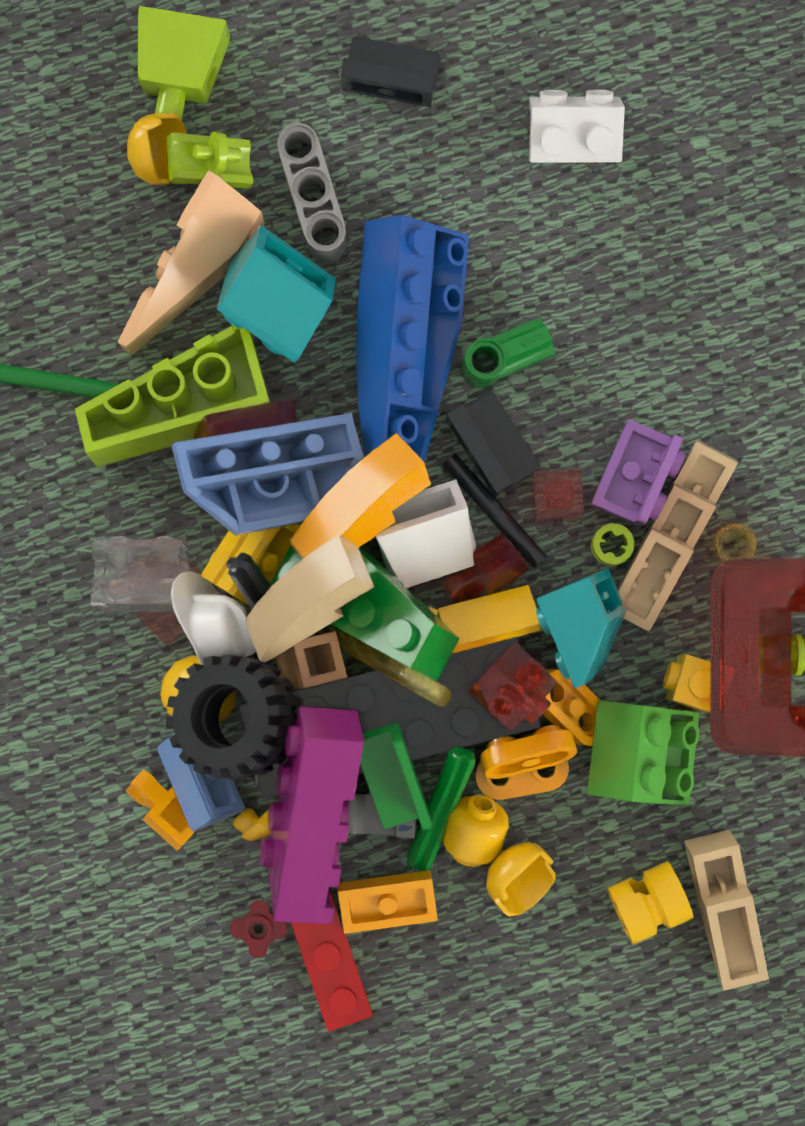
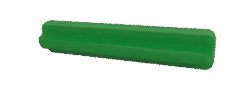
M455 746L449 752L427 805L432 828L423 830L420 823L407 853V865L411 869L427 871L432 867L443 841L449 816L457 808L475 765V754L470 749Z

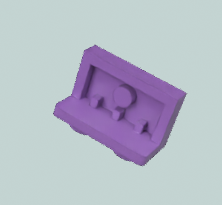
M628 419L590 506L638 527L645 525L649 518L656 521L667 498L666 494L660 492L667 475L672 478L676 477L686 454L679 450L683 438L676 434L669 437Z

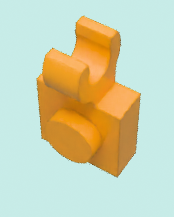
M143 769L125 791L137 803L151 809L143 818V821L178 851L195 831H192L188 825L173 786L167 791L149 772Z

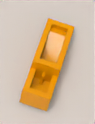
M396 433L370 452L332 487L305 518L290 539L291 546L302 559L337 535L342 536L359 548L395 523L393 510L431 485L424 461Z

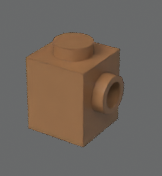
M336 631L317 636L314 633L274 657L277 668L281 670L279 677L288 678L294 686L288 693L347 678Z

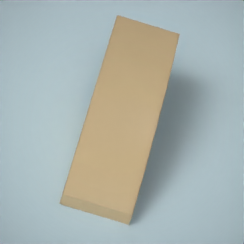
M340 535L335 536L292 567L257 602L245 619L261 662L266 663L343 616L340 609L341 606L374 587L357 545Z
M730 830L685 840L686 853L704 927L723 991L769 980L753 896L747 887L738 842Z

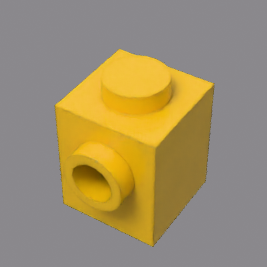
M687 654L678 655L676 662L670 661L664 676L663 688L668 689L665 700L707 713L719 714L732 668Z

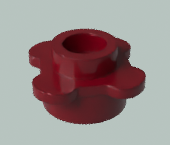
M256 900L251 903L250 911L243 918H237L231 923L230 930L235 938H241L248 945L251 956L260 958L267 954L268 946L274 940L285 937L287 925L285 922L274 921V915L269 910V905L266 901ZM255 925H262L263 932H255Z

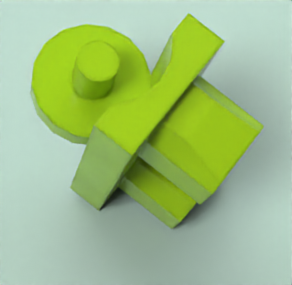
M171 132L167 136L169 182L173 184L200 185L209 170L232 188L249 189L253 185V175L250 170V140L227 138L222 132H213L210 136Z

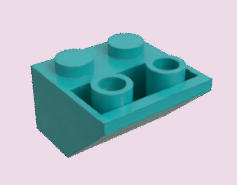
M260 225L228 264L217 310L233 326L245 328L258 337L268 350L278 355L282 354L295 363L301 356L333 300L336 278Z
M609 568L537 598L540 606L536 610L539 624L546 635L552 634L559 651L555 653L557 666L565 679H571L574 689L584 685L603 670L626 613V608Z

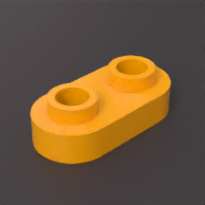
M559 669L542 671L536 677L532 686L535 707L553 725H558L561 729L571 731L576 745L593 746L597 704L600 699L585 684L574 689L571 679H565ZM551 687L554 691L552 699L550 695ZM580 716H582L583 718V725L581 728L579 726Z
M549 725L536 730L532 736L516 740L513 737L497 738L488 743V749L482 752L480 759L485 776L491 779H500L564 763L577 754V748L571 731L561 729L558 725Z
M480 761L476 768L475 779L477 786L484 795L495 800H504L549 792L559 788L568 776L569 765L568 761L554 765V771L548 777H541L537 770L508 777L504 784L495 785L490 778L485 776L482 762Z

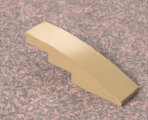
M697 439L695 440L666 494L667 498L656 521H652L618 587V592L626 608L625 620L647 631L651 630L691 558L694 546L716 508V502L733 474L738 460Z

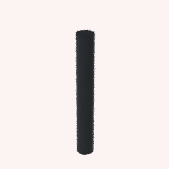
M456 453L442 464L447 472L457 480L464 491L533 568L547 557L544 551Z

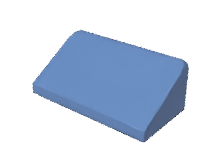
M169 738L158 746V753L192 831L203 829L246 810L233 778H212L211 775L197 773L193 770L195 764H185L178 757L183 749L173 748Z

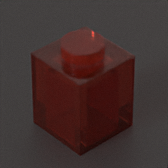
M581 469L533 472L530 477L533 524L579 521L584 517Z

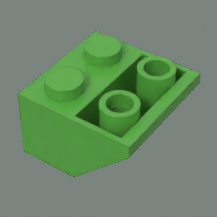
M598 700L587 794L630 802L689 806L690 794L694 786L693 767L695 749L699 740V713Z

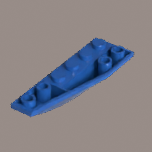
M405 215L365 221L357 307L356 366L358 406L365 457L397 433L425 461L462 326L469 235Z

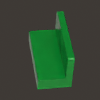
M399 722L363 733L364 745L360 764L383 829L385 830L418 818L423 830L432 828L428 806Z

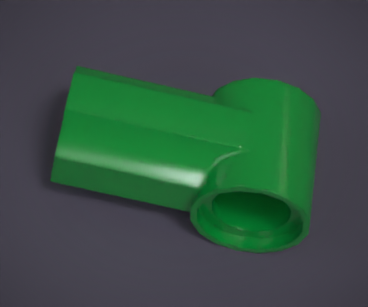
M537 318L492 338L477 339L470 344L462 359L461 373L463 378L473 387L486 388L490 387L498 379L555 356L553 340L547 326L544 325L540 318ZM477 354L488 355L494 361L495 370L490 373L479 372L472 364V357Z

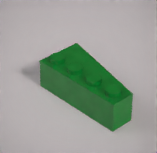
M363 545L360 546L358 549L374 587L341 606L340 609L343 616L332 622L331 625L409 668L437 681L460 638L424 603L410 593L395 575L383 567L369 550ZM292 546L288 549L270 583L271 587L292 567L303 560Z

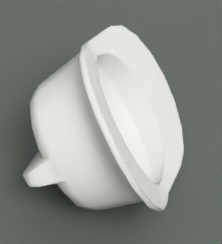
M191 571L179 574L172 585V605L200 664L204 665L203 659L210 656L222 657V654L246 657L254 654L256 649L245 619L250 614L248 607L241 601L226 595H219L211 582L200 576L201 574Z

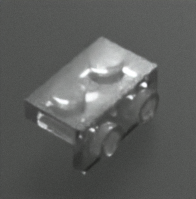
M115 536L108 539H94L92 541L91 550L95 560L90 603L93 612H174L171 598L173 581L179 574L191 571V560L186 540L167 536L155 539H128Z

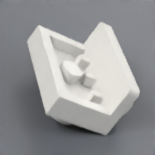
M544 90L540 92V97L529 98L530 163L622 162L625 107L620 97H613L614 93L612 91L589 90L586 91V97H567L568 93L566 91Z

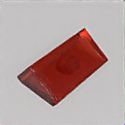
M292 399L207 414L193 433L194 439L297 422L295 403Z

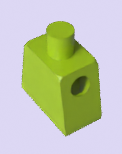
M139 6L138 81L145 94L158 96L155 114L174 113L182 121L185 101L203 104L208 102L230 41L226 20Z

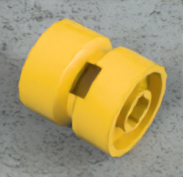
M668 861L643 871L641 881L637 882L629 877L607 887L618 918L632 945L657 935L658 926L661 924L671 929L694 918L683 887Z

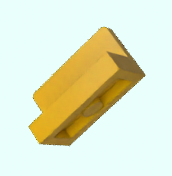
M529 585L438 608L440 620L460 638L452 653L538 632L542 629L537 618V608Z

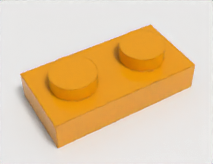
M431 870L339 883L338 897L344 934L438 921Z

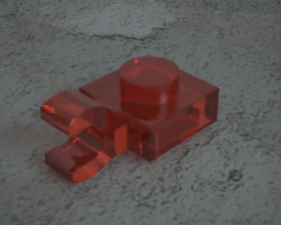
M501 533L473 553L474 566L447 579L443 587L451 596L453 603L456 604L480 598V594L484 589L489 595L495 594L529 569L523 558Z

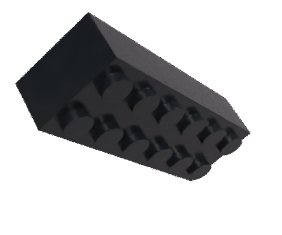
M517 637L452 653L437 681L404 664L289 693V696H298L301 707L357 711L362 734L399 722L411 760L450 751L455 746L466 747L540 728ZM248 703L240 705L245 730H247L250 719ZM299 707L294 708V717H297ZM288 757L283 761L282 764L286 765ZM271 764L272 771L265 775H257L262 799L279 795L276 789V778L280 764ZM361 764L358 774L364 773Z

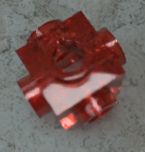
M515 641L487 669L468 692L511 732L524 719L533 724L549 708L552 703L546 696L558 682L546 671L541 663L534 660Z

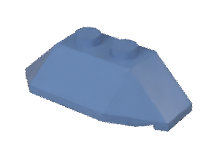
M352 413L181 441L171 445L183 492L235 536L303 523L305 518L332 487L364 458Z

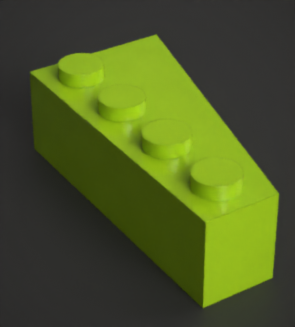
M231 324L230 327L212 337L209 334L193 343L194 347L171 360L167 357L152 366L153 369L135 380L130 381L128 379L75 408L85 452L96 467L168 448L176 442L199 439L274 418L275 415L252 333L245 328H238Z

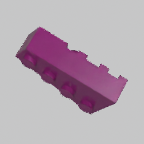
M299 707L295 726H288L285 754L288 756L286 765L280 764L278 767L276 789L279 798L278 802L270 803L268 829L271 833L269 838L262 839L260 846V865L268 869L274 921L332 924L334 905L331 904L329 887L339 886L341 867L338 865L339 842L347 841L349 829L348 800L354 801L364 745L357 711Z

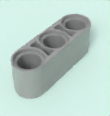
M302 123L290 124L280 132L277 145L305 242L310 254L317 260L323 262L334 261L345 252L347 236L345 223L320 142L315 131L310 126ZM302 142L311 147V151L303 158H294L287 153L288 149L295 143ZM310 185H317L325 190L322 198L314 202L304 200L301 197V192ZM322 228H331L338 233L337 240L325 246L315 242L314 236Z

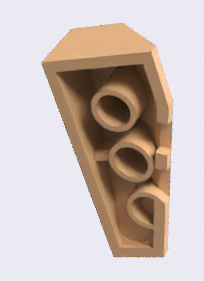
M209 170L177 223V226L182 228L177 246H173L169 251H163L157 263L159 267L156 272V279L159 282L156 288L149 286L144 290L118 340V344L124 351L131 355L136 353L225 277L230 261L258 227L265 224L262 211Z

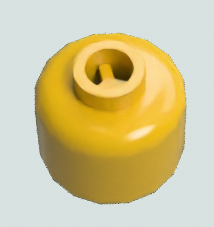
M473 795L460 798L457 808L450 814L443 838L446 850L457 862L465 866L477 867L489 864L496 859L503 849L509 828L508 815L503 807L488 796Z

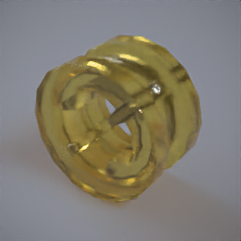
M731 523L716 531L712 538L711 548L718 561L725 565L735 566L745 563L752 558L756 551L757 541L755 534L749 527L741 523ZM730 532H737L739 534L737 539L743 537L746 546L738 550V557L729 556L731 550L724 551L722 547V541L730 538Z

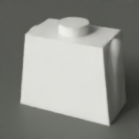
M457 480L422 490L392 511L395 523L376 536L386 569L395 575L404 584L405 588L474 566L473 552L476 549V541L469 519L468 506Z

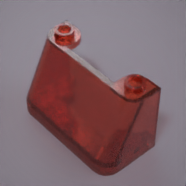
M805 558L732 559L720 564L712 575L710 731L716 746L725 753L733 755L805 757V706L791 705V612H805Z

